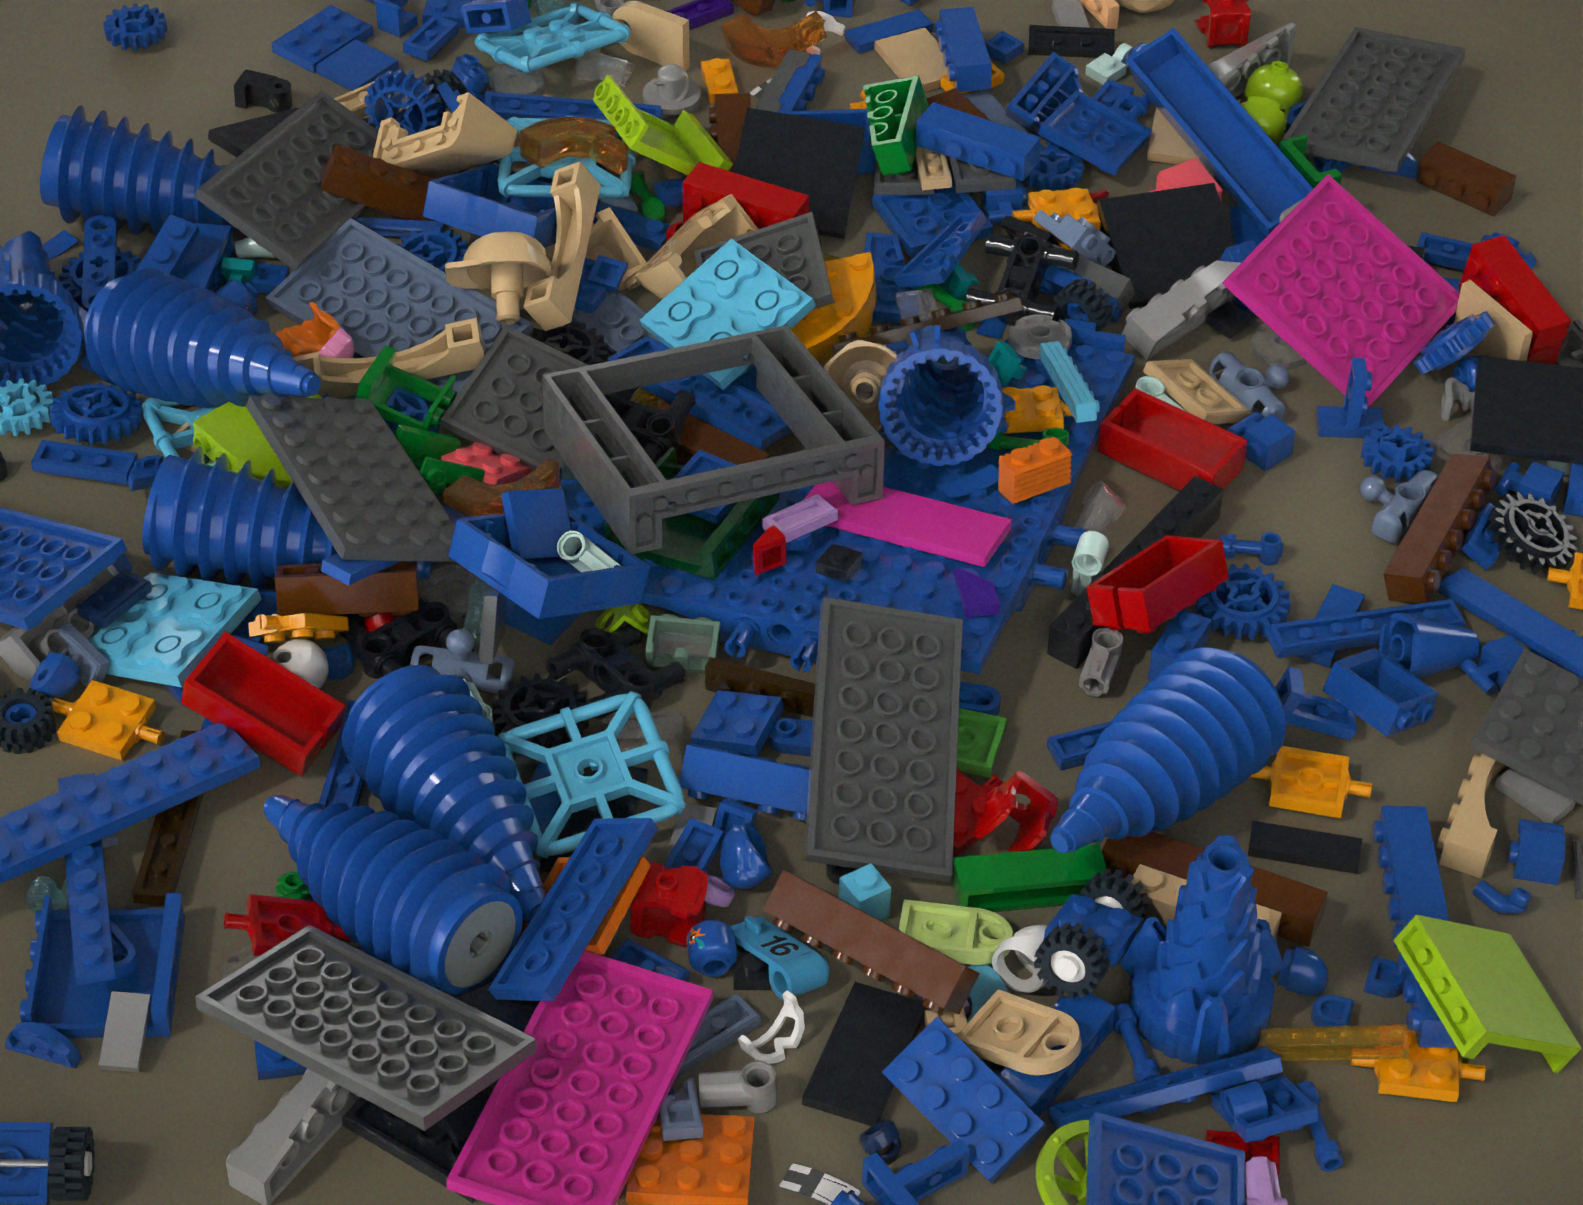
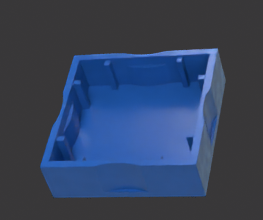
M485 163L469 168L462 173L450 174L429 181L423 217L479 236L493 232H521L538 240L544 248L556 243L557 224L554 198L516 196L507 198L499 193L497 182L498 165ZM511 170L510 176L517 172ZM535 179V180H533V181H531V182H529V183H527V184H525V185H552V184Z
M569 512L571 531L583 534L622 567L614 565V568L580 572L564 559L525 561L512 552L505 514L458 518L448 557L538 619L640 604L650 570V565L618 544L604 538L591 526ZM582 546L577 549L576 555L580 552Z

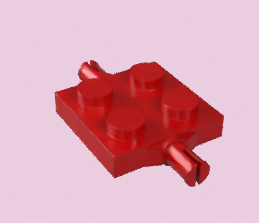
M956 768L954 857H957L978 841L974 837L973 832L978 820L986 809L984 805L986 796L994 787H999L1003 784L1001 778L998 779V776L994 775L984 784L978 785Z
M250 894L246 904L247 915L226 912L224 916V929L246 930L251 938L253 956L264 954L308 925L339 940L352 941L345 935L340 926L330 922L325 915L324 908L315 901Z

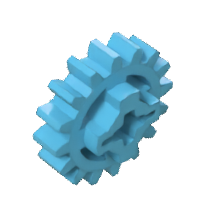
M20 378L17 384L7 380L5 387L0 386L1 435H5L8 431H11L13 436H18L19 431H24L29 435L31 434V428L35 427L41 430L43 429L42 422H51L50 404H54L52 392L47 391L45 384L37 387L36 380H32L27 384L24 383L23 378Z

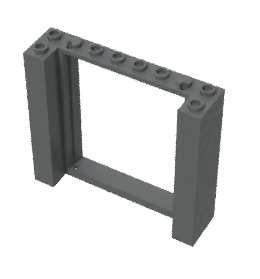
M787 325L542 375L544 432L622 545L631 554L662 548L663 518L833 481L851 505L883 498L885 440ZM754 364L756 366L757 389L807 450L666 480L603 394Z

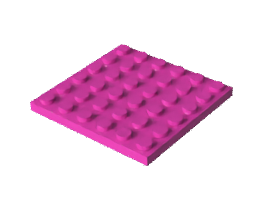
M1329 174L1222 283L1342 394L1345 395L1352 358H1365L1366 369L1372 372L1371 391L1365 392V396L1368 399V408L1456 312L1460 295L1454 287Z

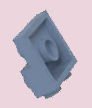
M1040 209L1033 218V220L1070 249L1078 251L1079 255L1103 267L1114 258L1116 251L1107 244L1110 238L1082 216L1078 221L1069 214L1063 219L1055 212L1049 216Z

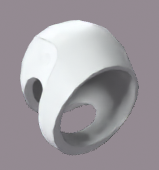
M291 639L280 645L273 653L274 662L318 689L325 683L329 673L327 657L324 651L313 641Z
M1032 925L1022 928L1014 934V937L1005 939L997 947L992 958V966L1004 984L1018 992L1031 993L1045 987L1044 985L1048 980L1047 978L1042 980L1038 978L1037 973L1041 968L1034 967V962L1037 959L1034 956L1039 945L1043 942L1047 925ZM1005 950H1015L1020 962L1033 974L1031 978L1020 979L1010 972L1004 961Z

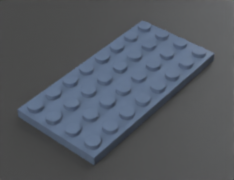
M352 218L346 221L317 253L296 271L294 270L265 297L270 307L302 325L303 321L314 318L309 303L311 301L315 302L322 311L332 315L340 327L352 336L354 341L353 357L355 358L376 357L385 345L396 349L397 352L412 348L440 334L445 330V324L477 318L485 341L486 353L505 325L527 336L534 331L531 322L522 317L514 324H502L496 321L495 301L474 289H460L451 286L446 280L445 272ZM474 370L451 374L456 376L453 390L457 391L456 396ZM451 375L427 379L426 381L443 388Z

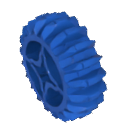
M401 68L396 72L390 70L384 75L378 76L374 81L375 83L369 86L368 94L364 100L367 104L364 113L371 115L368 118V124H375L376 130L379 131L382 120L392 117L400 123V127L408 132L407 136L440 126L443 117L440 112L443 110L444 105L437 102L440 99V94L431 91L434 84L427 86L424 83L425 75L417 79L415 78L414 70L409 71L406 75Z

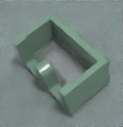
M672 614L651 615L645 650L647 667L649 669H661L672 662H678L682 665L685 672L705 674V665L709 657L718 659L721 639L720 622L706 617L687 619L679 618Z

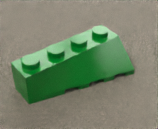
M919 75L863 85L866 95L865 102L868 109L867 116L870 123L871 144L882 176L889 174L901 175L911 171L917 150L916 121L929 106Z

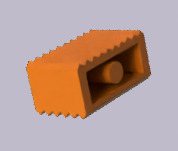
M1056 437L1042 439L1039 444L1028 445V448H1017L1012 450L1010 454L1000 455L998 491L1012 504L1070 484V472H1072L1070 468L1072 467L1070 463L1072 461L1070 457L1072 456L1071 451Z

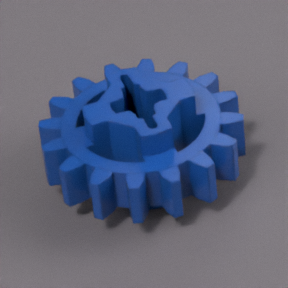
M136 3L133 4L132 8L123 5L120 11L114 9L112 10L113 15H106V21L103 22L106 40L112 41L114 47L121 44L123 50L129 47L138 50L139 46L147 49L151 43L157 45L159 44L158 38L164 39L165 32H167L164 13H159L157 7L149 9L148 4L138 7Z
M1050 143L1045 148L1040 144L1039 162L1024 181H1027V187L1037 186L1038 192L1043 189L1055 191V189L1065 190V187L1069 189L1075 188V183H1081L1084 163H1082V159L1075 157L1070 151H1065L1062 147L1058 148V146Z
M1395 424L1393 429H1389L1386 425H1382L1381 432L1373 428L1370 436L1365 435L1361 458H1364L1363 465L1365 467L1372 466L1371 473L1373 475L1380 472L1383 474V480L1388 479L1390 476L1394 478L1395 482L1399 483L1402 477L1409 481L1419 471L1430 470L1434 449L1430 448V440H1422V432L1411 433L1412 427L1410 426L1406 429H1401L1399 424Z

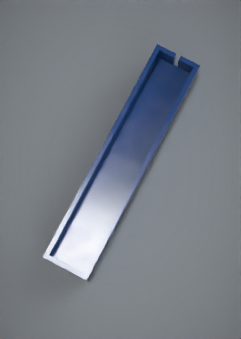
M1172 28L1125 59L1137 85L1265 237L1280 224L1279 219L1284 210L1303 200L1313 190V187L1175 28Z

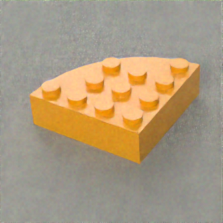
M871 252L825 261L835 303L810 311L791 329L821 366H824L835 355L832 345L834 342L839 341V335L852 331H857L858 336L864 335L871 326L877 301L875 271Z

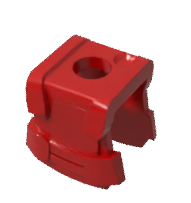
M1202 0L1203 3L1208 4L1210 15L1201 16L1200 19L1195 20V23L1200 32L1206 34L1207 47H1215L1216 45H1247L1251 11L1246 3L1248 0Z
M1017 771L1002 785L994 787L984 800L986 809L977 822L973 832L974 837L978 840L998 827L1009 815L1020 823L1014 843L1010 845L1008 852L1032 850L1045 840L1051 823L1050 820L1055 817L1057 812L1058 799L1022 771ZM1015 794L1027 796L1031 803H1019L1016 801L1017 797Z
M648 861L651 866L632 901L630 930L632 934L639 937L653 938L654 936H662L667 938L668 943L687 947L688 932L692 927L705 920V898L708 886L707 873L702 872L696 866L666 868L662 864Z

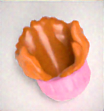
M312 301L309 303V306L312 309L314 318L303 321L302 325L285 327L275 333L282 341L284 349L289 350L293 357L319 352L320 356L332 358H353L354 355L352 336L340 327L332 315L322 311Z

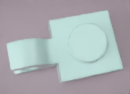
M1122 43L1112 57L1104 53L1087 64L1085 75L1102 85L1108 79L1117 81L1126 75V67L1128 65L1125 59L1128 58L1127 55L1134 48L1126 43Z

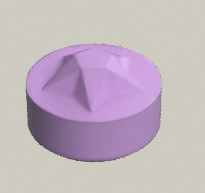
M707 875L708 886L705 902L711 906L728 907L735 896L733 887L728 886V884L716 876Z

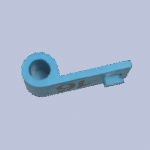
M747 916L744 922L731 926L735 933L736 943L769 964V982L779 999L783 1000L782 994L786 990L796 997L824 987L827 984L830 969L826 959L761 916L755 918Z

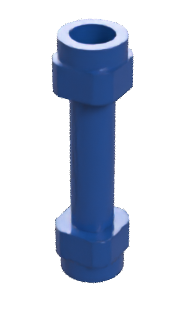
M1127 1003L1115 1005L1113 1029L1116 1033H1121L1134 1062L1132 1074L1135 1081L1139 1082L1160 1076L1156 1061L1148 1058L1136 1030L1138 1019L1134 1010Z
M1304 1081L1298 1083L1295 1086L1318 1109L1319 1121L1308 1124L1316 1143L1314 1150L1316 1162L1320 1165L1321 1170L1325 1172L1337 1170L1344 1162L1341 1156L1342 1151L1337 1141H1331L1319 1109L1321 1102L1319 1091L1313 1082Z

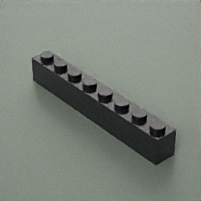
M1194 476L1091 583L1166 535L1201 538L1220 517L1224 489ZM1087 587L1050 624L1047 654L1075 669L1088 657L1093 633L1097 629L1105 627L1093 625Z

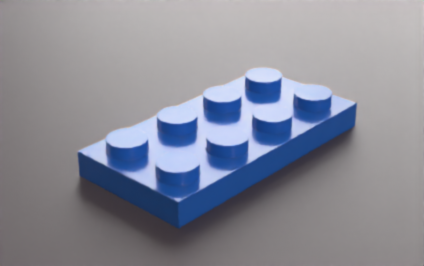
M938 1017L882 1071L951 1143L959 1139L965 1143L970 1149L969 1161L991 1184L1048 1128Z

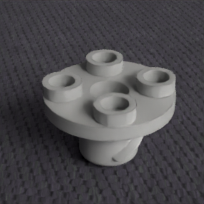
M667 64L662 66L658 70V78L648 82L643 89L644 104L660 105L661 119H666L671 115H680L683 110L694 113L699 109L701 100L700 88L694 81L688 79L685 70L679 65Z

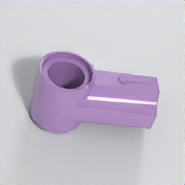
M1252 1157L1251 1160L1245 1162V1205H1288L1287 1199L1281 1197L1276 1163L1271 1162L1267 1157Z

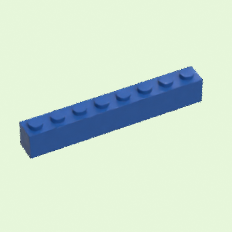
M1382 806L1379 821H1374L1373 840L1375 843L1380 844L1378 848V867L1385 870L1382 886L1383 893L1389 894L1390 897L1388 899L1387 912L1389 921H1394L1395 923L1393 926L1394 940L1415 915L1446 921L1450 920L1426 806ZM1399 952L1398 972L1399 975H1405L1403 999L1405 1003H1410L1411 1006L1408 1014L1409 1030L1416 1032L1418 1047L1457 1048Z

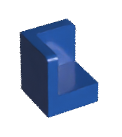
M376 0L378 29L401 38L418 25L417 15L401 9L399 0Z

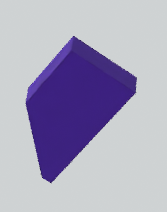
M954 568V580L965 618L1000 614V604L994 583L963 569Z

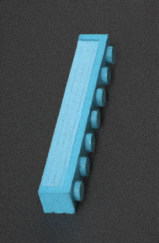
M1059 341L1040 343L1041 363L1057 387L1076 423L1097 420V412L1100 410L1099 402L1094 399L1093 392L1089 391L1088 383L1083 381L1082 373H1078L1077 365H1073L1072 357L1068 356L1066 347L1063 348Z

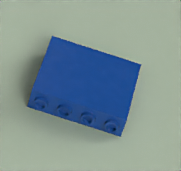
M166 893L164 909H109L110 921L117 925L135 947L138 965L126 977L77 985L75 977L69 910H53L50 895H44L42 910H37L35 913V931L38 933L37 939H32L30 943V959L33 962L32 969H27L25 973V989L28 992V997L21 1000V1023L45 1022L55 1027L58 1032L67 1038H103L111 991L150 994L152 1002L146 1037H171L185 925L182 894Z

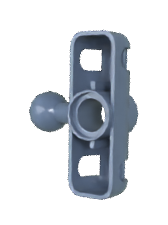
M1222 352L1212 360L1209 375L1241 402L1251 414H1253V408L1258 409L1261 402L1265 406L1261 412L1263 419L1273 414L1283 421L1285 405L1275 396L1270 388L1281 389L1288 384L1290 374L1286 367L1279 364L1272 365L1263 376L1259 370L1246 367L1231 352ZM1226 368L1218 380L1214 373Z
M1421 470L1408 482L1397 485L1394 495L1386 490L1385 483L1381 478L1377 476L1365 478L1360 484L1361 495L1365 500L1371 502L1380 501L1384 504L1382 510L1377 512L1373 519L1372 534L1391 543L1399 542L1406 535L1439 476L1433 471Z
M455 629L450 632L446 640L448 649L429 646L415 647L410 666L420 665L419 659L421 655L431 654L434 657L432 667L438 670L441 675H454L465 679L467 682L474 683L480 692L498 693L499 690L508 691V682L514 683L516 676L515 661L510 657L496 655L493 663L499 662L502 664L501 676L487 674L490 664L480 663L479 653L472 651L474 638L465 629Z

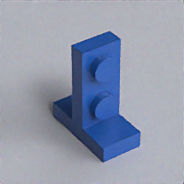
M1352 358L1343 407L1317 406L1318 437L1364 438L1365 435L1370 436L1373 428L1381 432L1382 425H1384L1382 408H1368V399L1365 396V392L1371 391L1372 372L1367 371L1365 358Z
M1290 666L1287 668L1275 686L1282 703L1285 722L1351 741L1357 732L1355 714L1337 701L1305 693L1302 670Z
M959 1139L948 1146L938 1147L930 1156L915 1164L909 1163L903 1166L896 1174L891 1171L876 1152L863 1159L862 1184L879 1205H919L917 1201L968 1174L970 1149Z

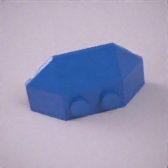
M1053 51L1009 103L1006 109V116L1029 132L1038 133L1041 124L1076 90L1082 92V87L1077 78L1079 76L1077 67Z

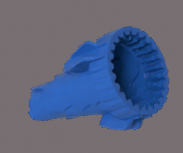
M31 231L12 238L3 247L0 246L1 387L6 386L7 380L17 384L20 378H23L24 383L27 384L32 380H36L37 387L43 384L46 386L50 383L54 384L60 380L61 376L66 375L71 370V366L81 356L82 350L86 349L84 328L88 312L73 300V295L69 290L63 288V285L55 277V273L50 271L48 253L43 251L41 238Z
M931 325L924 329L918 328L909 332L913 345L896 356V360L887 368L879 395L878 409L880 410L879 418L882 426L878 433L882 438H886L896 446L895 453L898 455H905L926 465L944 466L949 464L951 466L959 464L961 461H968L975 454L981 453L995 435L998 436L999 431L1006 433L1009 425L1004 415L1007 411L1015 410V401L1012 397L1002 392L1001 380L998 379L995 367L989 363V359L984 354H980L978 349L972 346L967 340L965 331L960 326L940 331L941 325Z
M1218 835L1215 842L1206 847L1204 853L1197 855L1196 861L1190 862L1186 885H1181L1179 888L1175 918L1168 919L1167 929L1163 927L1156 917L1147 918L1121 959L1120 966L1130 974L1129 986L1131 990L1129 1005L1134 1010L1138 1019L1136 1026L1139 1029L1138 1033L1155 1050H1160L1165 1056L1179 1059L1184 1063L1205 1064L1253 1051L1257 1047V1043L1261 1042L1265 1037L1270 1023L1275 992L1274 982L1271 981V978L1283 966L1281 954L1276 940L1271 934L1269 923L1263 919L1257 920L1255 902L1257 888L1252 887L1254 868L1251 867L1247 855L1242 850L1235 836Z

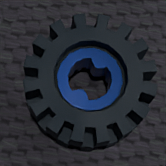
M1075 279L1073 282H1070L1054 297L1053 300L1055 302L1052 304V306H1059V318L1065 321V318L1094 322L1096 323V331L1099 332L1110 323L1113 314L1110 313L1113 311V306L1107 305L1110 298L1109 296L1103 297L1102 293L1104 290L1101 287L1097 290L1095 288L1096 283L1092 281L1088 284L1087 279H1082L1081 281Z
M17 688V694L13 695L9 690L4 692V699L0 697V747L2 746L3 751L7 753L13 748L14 754H21V749H26L27 753L33 752V746H37L39 749L45 747L44 741L50 742L53 739L52 734L56 732V722L50 699L45 698V694L41 691L36 695L35 690L31 688L28 689L27 693H23V688Z

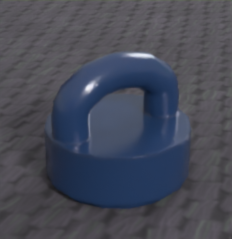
M886 1120L870 1127L859 1138L865 1153L872 1155L877 1152L885 1163L895 1159L901 1149L900 1133L894 1121ZM891 1143V1148L886 1153H879L878 1150Z

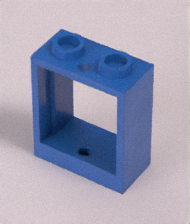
M1375 648L1335 661L1322 690L1386 737L1406 731L1419 724L1427 723L1435 712L1434 704L1439 695L1436 690Z

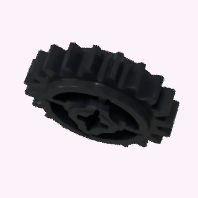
M571 321V323L548 331L534 328L533 336L529 335V337L587 365L608 362V343H604V335H597L596 328L586 330L585 323L576 326Z
M1516 492L1513 497L1507 494L1492 508V512L1487 518L1491 521L1487 529L1495 533L1491 540L1499 542L1501 547L1498 551L1506 552L1509 555V562L1517 561L1520 563V569L1523 570L1527 566L1531 568L1533 574H1537L1541 569L1545 575H1548L1549 567L1562 569L1573 559V554L1577 551L1573 544L1577 541V537L1569 534L1573 530V526L1565 524L1566 516L1559 515L1556 512V506L1549 507L1545 504L1543 498L1539 501L1534 500L1530 493L1523 498L1519 492Z
M535 673L532 680L521 676V683L518 685L510 681L508 682V691L499 690L498 699L492 701L495 735L559 714L560 709L566 707L572 710L587 705L589 703H586V693H579L578 684L568 687L566 677L562 678L559 682L555 681L554 674H550L547 679H541L539 673ZM589 719L576 723L581 738H583V729L589 727ZM565 727L525 739L548 749L571 742Z

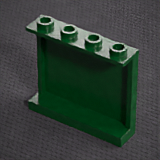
M670 447L655 464L666 480L673 479L684 467L678 464L674 447ZM776 493L740 501L718 525L690 513L663 518L662 548L633 555L642 561L648 559L653 561L654 564L716 580L761 524L762 519L778 503L780 495ZM605 522L604 535L606 539L625 549L609 524Z

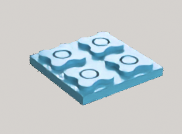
M731 238L643 316L640 322L644 329L672 349L785 325L792 329L816 305L813 298ZM752 364L705 373L703 375L724 390Z
M150 572L144 579L151 582L152 591L105 629L98 627L87 640L110 662L106 672L108 675L183 687L185 679L223 633L231 634L262 599L256 588Z

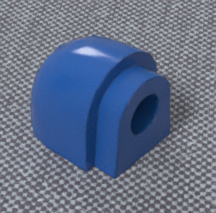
M49 653L34 673L30 681V688L34 689L36 693L41 691L45 694L46 698L63 697L69 694L79 682L80 677L78 674L81 669L65 654Z
M1297 946L1296 950L1286 948L1277 985L1286 987L1288 991L1307 996H1315L1324 992L1328 983V968L1323 959L1315 952Z

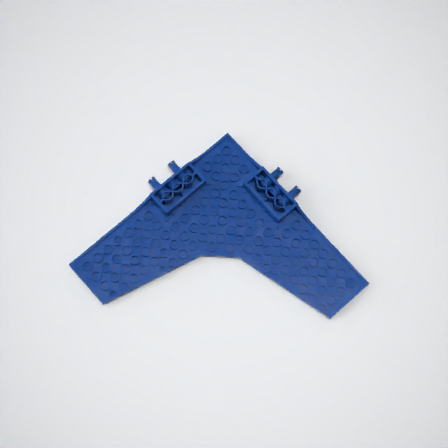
M1007 338L1004 342L1009 344V338ZM1072 344L1067 351L1068 356L1072 357L1073 365H1077L1078 373H1082L1083 381L1088 383L1089 391L1093 392L1094 399L1098 400L1100 407L1099 412H1097V420L1076 423L1073 416H1064V430L1069 432L1067 448L1072 453V456H1070L1072 459L1070 462L1072 465L1070 467L1072 471L1070 472V484L1012 504L998 491L999 481L980 491L949 498L939 488L938 484L966 477L985 468L989 464H993L999 470V456H1005L1006 453L1010 454L1012 450H995L986 446L981 453L975 454L972 459L961 461L959 464L951 466L949 464L944 466L926 465L905 455H898L895 453L896 446L894 444L884 451L883 487L1011 519V530L985 567L823 526L812 531V542L808 547L801 550L786 549L787 564L756 575L754 573L753 545L765 532L761 522L716 580L654 564L653 561L644 559V562L650 565V570L641 603L668 609L690 619L706 617L713 621H719L721 628L720 641L725 642V651L732 657L735 656L738 648L740 650L737 653V658H741L745 655L747 648L752 647L791 656L790 663L797 671H800L803 663L806 662L803 672L809 671L813 662L817 661L820 605L823 597L963 619L961 671L980 674L1009 617L1014 611L1022 612L1035 584L1064 590L1066 586L1068 569L1045 564L1054 545L1068 546L1076 549L1080 536L1087 532L1085 528L1062 525L1075 484L1099 437L1101 422L1111 413L1134 367L1135 355L1126 354L1118 350L1110 351L1093 348L1090 345ZM1018 353L1016 354L1021 359L1019 365L1025 366L1027 370L1021 379L1012 377L1007 386H1002V388L1015 387L1018 389L1034 388L1040 385L1056 387L1040 359L1023 357ZM1058 391L1060 400H1062V401L1064 402L1063 398L1061 397V395H1060V393H1059V391ZM1043 432L1004 433V436L1042 440ZM520 477L505 491L563 488L568 512L606 538L604 535L606 520L578 480ZM815 485L779 493L780 500L767 516L803 501ZM502 497L490 514H505ZM832 543L863 553V564L847 583L816 573V561ZM954 568L963 569L994 583L1000 604V614L965 618L954 580Z

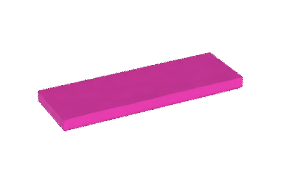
M833 481L815 485L805 497V499L819 494L838 510V520L825 526L981 567L987 565L1011 530V519L883 487V498L855 505L850 504Z

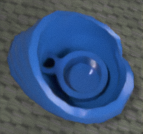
M747 822L733 824L732 829L724 836L721 843L720 866L723 873L722 879L723 882L733 887V889H753L774 875L767 859L766 846L761 834L754 825Z

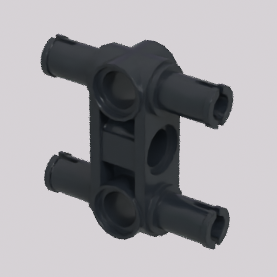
M1026 233L1015 237V239L989 234L985 243L986 254L1009 257L999 289L994 294L970 288L965 301L981 299L982 304L995 301L994 295L1012 291L1013 296L1021 295L1023 310L1000 315L995 318L1003 319L1009 326H1016V321L1022 317L1045 314L1053 316L1052 321L1058 322L1060 317L1059 306L1038 303L1035 300L1046 269L1049 266L1075 271L1079 263L1078 251L1055 248L1053 244L1042 240L1035 233ZM1037 250L1034 254L1027 255L1030 251Z
M639 387L605 394L606 399L654 464H656L660 457H663L670 447H674L676 451L680 448V435L684 430V420L696 404V398L691 393L679 390L672 404L665 411L631 401V397Z
M420 597L419 611L402 615L372 632H368L356 618L349 617V631L339 632V634L354 647L355 656L362 662L365 675L370 678L380 679L388 673L410 665L414 648L417 646L444 647L448 649L446 646L447 637L450 632L458 629V627L450 618L447 605L437 601L425 602ZM423 654V655H421L420 659L423 658V657H425V656H427V655H429V654Z
M631 624L612 633L598 628L586 629L581 633L580 641L572 644L568 652L554 658H549L546 661L548 663L546 664L547 672L549 675L554 674V680H558L578 670L605 692V694L590 699L591 703L615 695L628 694L630 691L641 695V699L648 706L649 710L652 706V701L658 699L663 690L683 683L685 681L684 677H686L684 668L678 662H672L661 669L653 671L627 650L631 646L640 644L641 641L639 639H642L639 629ZM618 710L596 716V718L603 719Z

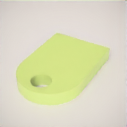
M904 899L899 931L963 964H991L999 944L1013 936V930L1009 922L999 914L989 910ZM1005 950L1004 958L1009 954L1010 950Z

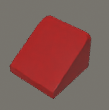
M775 525L770 526L753 545L754 573L756 575L787 564L786 537Z

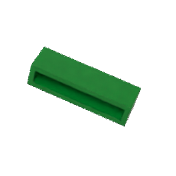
M1100 844L1086 845L1071 853H1060L1055 848H1042L1019 852L969 855L954 858L952 885L957 906L980 908L992 912L1063 906L1072 894L1078 896L1081 893V890L1094 874L1098 872L1102 874L1106 870V865Z

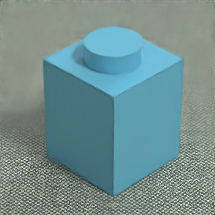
M871 863L839 878V899L881 921L890 917L891 886Z

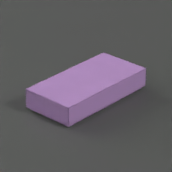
M817 494L763 518L762 528L766 531L770 526L775 525L786 537V543L837 521L838 510Z

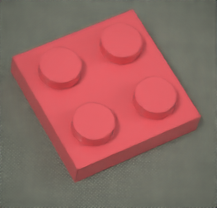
M479 442L441 456V460L484 469L485 474L480 486L492 491L510 486L520 477L529 478L530 467L519 463L520 458L509 454H501L500 456L492 452L491 447Z

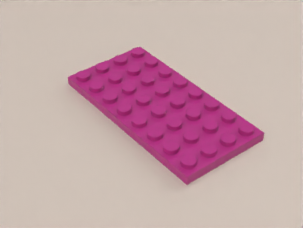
M584 950L579 962L574 966L554 1001H540L524 1033L536 1038L537 1052L499 1078L447 1178V1190L493 1205H616L713 1001V990Z

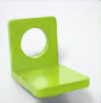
M641 604L608 608L595 621V627L612 633L626 621L648 635L651 614ZM614 614L613 621L605 628L607 620Z

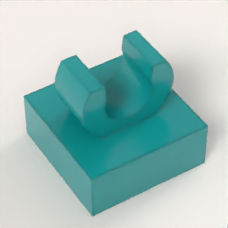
M223 257L221 265L226 284L231 280H239L244 284L247 282L251 284L257 269L254 260Z
M958 263L945 283H940L939 286L956 299L963 300L966 299L969 286L978 285L979 281L973 273H966L962 265Z
M998 340L988 359L989 363L995 367L1002 386H1007L1012 377L1021 379L1027 368L1019 365L1021 359L1008 343Z

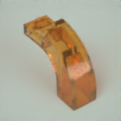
M817 11L781 29L770 30L761 28L746 13L721 26L728 49L740 60L759 67H779L789 48L807 52V48L827 38L822 17Z
M558 117L534 123L520 130L521 157L540 168L562 158L584 157L595 160L617 174L628 170V145L616 138L615 127L605 122L583 117Z
M548 458L529 475L509 484H487L464 475L443 492L444 504L469 517L505 514L501 494L507 491L561 488L559 463Z

